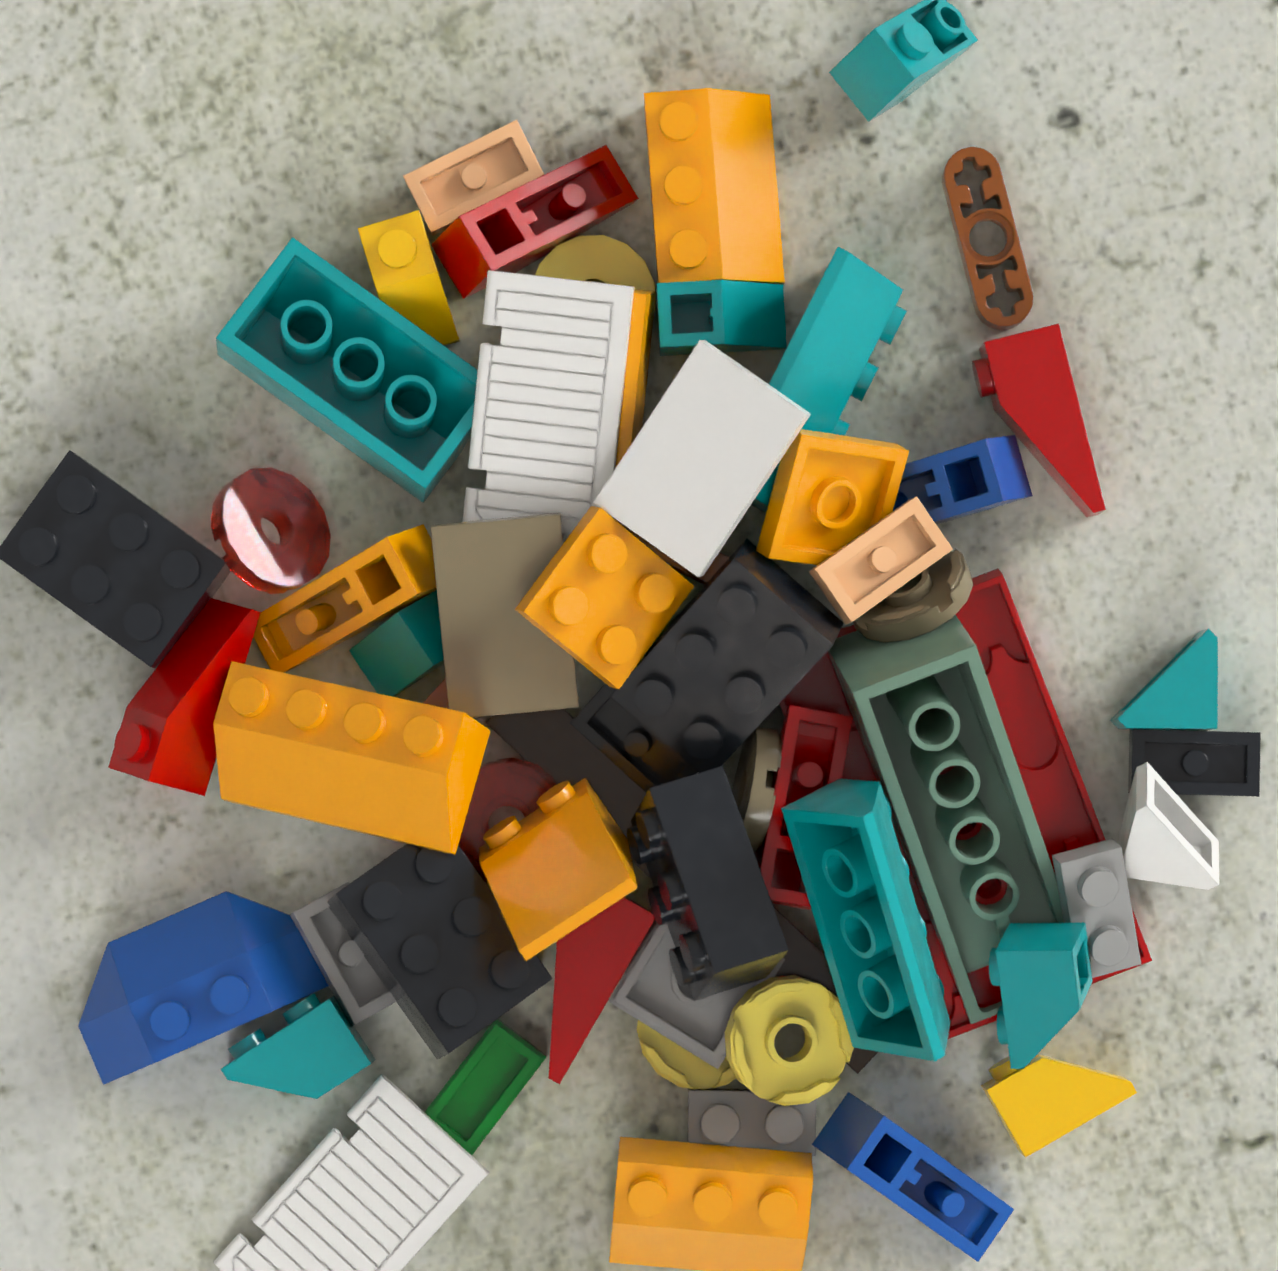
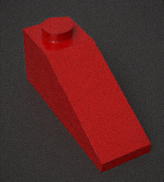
M604 145L460 215L431 246L462 298L465 299L486 288L488 270L516 273L550 253L557 245L586 232L630 206L639 198L607 145Z
M1059 323L985 341L979 348L981 359L972 361L974 379L980 397L991 396L994 411L1086 518L1099 515L1105 511L1106 508Z
M210 598L127 705L121 727L115 737L114 750L108 768L146 781L205 796L217 758L213 722L232 661L245 664L261 612Z
M788 705L780 734L782 742L780 768H777V772L773 771L772 788H774L773 795H776L774 808L764 842L754 852L771 902L774 904L806 910L811 909L781 808L839 778L842 779L853 720L851 716Z
M626 896L557 940L548 1078L559 1085L655 920L652 911Z

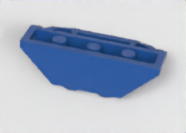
M225 891L109 942L78 1027L104 1085L266 1015L329 985L289 914Z

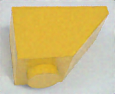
M416 210L357 228L379 299L442 345L446 346L459 342V336L420 211Z
M1037 1054L1024 1069H1011L1009 1056L988 1069L993 1079L981 1085L1018 1151L1025 1158L1137 1093L1131 1081L1124 1077Z

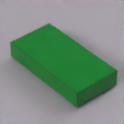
M496 1019L432 1101L425 1113L470 1155H473L546 1059L547 1055L500 1019Z

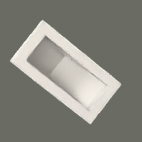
M1148 762L1136 767L1119 831V845L1122 847L1127 878L1205 890L1218 886L1219 841Z

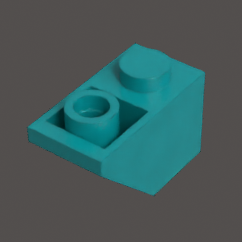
M922 0L874 28L829 73L869 122L906 99L968 50L978 39L967 27L960 11L948 3L947 0Z
M730 280L657 283L656 296L660 356L690 355L699 340H706L723 353L784 350L787 348L783 285Z
M1085 922L1009 923L998 947H992L989 955V976L993 986H1000L1003 1005L999 1007L997 1013V1035L1000 1044H1008L1011 1069H1024L1080 1010L1093 982Z
M313 993L282 1014L288 1023V1026L268 1039L261 1028L230 1047L228 1050L234 1061L221 1068V1071L227 1080L318 1099L372 1064L376 1059L356 1028L350 1025L335 996L321 1004Z

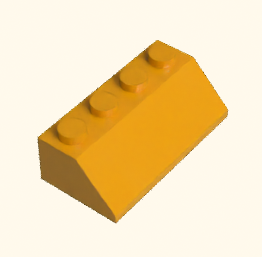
M233 661L230 665L213 722L221 799L231 803L453 855L457 851L490 735L488 728L464 712Z

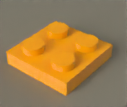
M801 429L780 460L756 551L768 559L813 565L820 564L893 511L909 450L896 443Z
M591 506L515 610L611 688L620 689L694 588V585L602 508Z

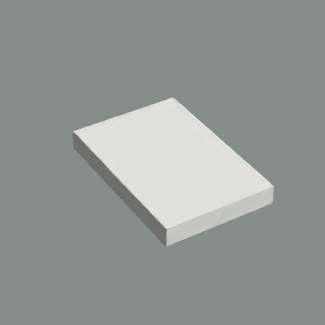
M699 340L593 503L697 577L704 576L811 413L706 340Z

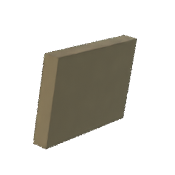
M561 513L431 525L449 709L464 712L470 717H483L579 708L575 658L515 610L563 545Z

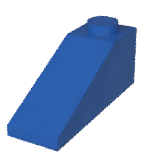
M1016 436L986 438L907 463L893 511L909 499L917 496L937 525L1033 496Z
M850 1092L843 1098L812 1143L814 1147L977 1262H979L1014 1211L1004 1201Z

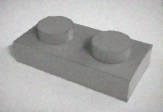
M1112 838L1052 855L1064 923H1086L1092 978L1141 965L1122 847Z
M347 882L290 914V917L301 933L351 1026H354L397 1001L364 957L363 952L349 936L327 902L337 892L350 884Z
M688 1089L687 1142L805 1152L816 1156V1147L812 1145L816 1139V1099L807 1104L782 1106L757 1097L749 1089Z

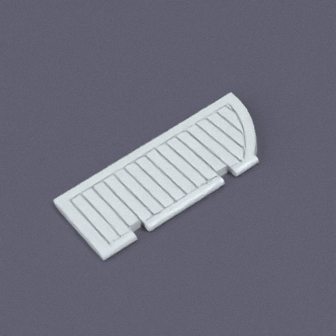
M488 270L482 324L502 326L500 345L480 344L468 468L471 470H487L485 489L466 487L462 522L561 513L564 543L591 506L598 507L593 502L615 470L634 296L633 286Z
M381 1074L346 1113L360 1127L353 1137L348 1140L338 1129L333 1128L252 1218L253 1223L266 1234L254 1246L244 1235L238 1233L213 1262L220 1271H401L490 1172L386 1076Z

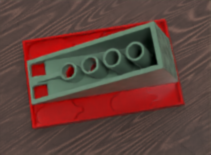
M998 568L972 578L973 587L967 602L953 618L931 632L909 640L881 642L865 638L855 629L854 625L841 628L834 645L779 703L784 719L788 705L853 717L842 779L880 782L883 793L890 803L892 811L891 820L899 848L908 864L909 882L918 912L926 925V939L934 967L944 987V1001L951 1021L948 1039L997 1021L998 1009L1003 1005L1000 986H993L990 981L989 955L992 947H998L1009 923H1064L1052 855L1106 840L1005 578ZM1133 912L1141 965L1151 962L1152 958ZM1140 965L1092 978V984Z

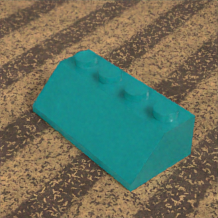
M293 237L216 337L218 356L423 503L460 455L471 437L478 370Z
M837 247L769 385L811 413L802 429L845 436L850 424L839 419L850 396L862 402L879 368L869 363L868 360L878 340L889 345L891 344L907 310L896 305L903 292L902 288L840 247ZM779 463L751 504V506L765 513L768 508Z
M839 778L781 808L852 1046L854 1048L935 1062L945 1056L951 1021L944 1001V987L936 973L927 943L926 925L918 912L909 882L908 864L901 854L892 824L890 803L883 793L880 782Z

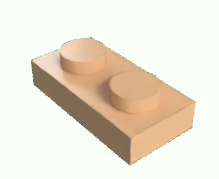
M515 120L403 177L432 236L446 230L460 215L544 175L518 121Z
M916 496L906 501L815 566L809 573L846 625L855 621L952 551L953 548Z

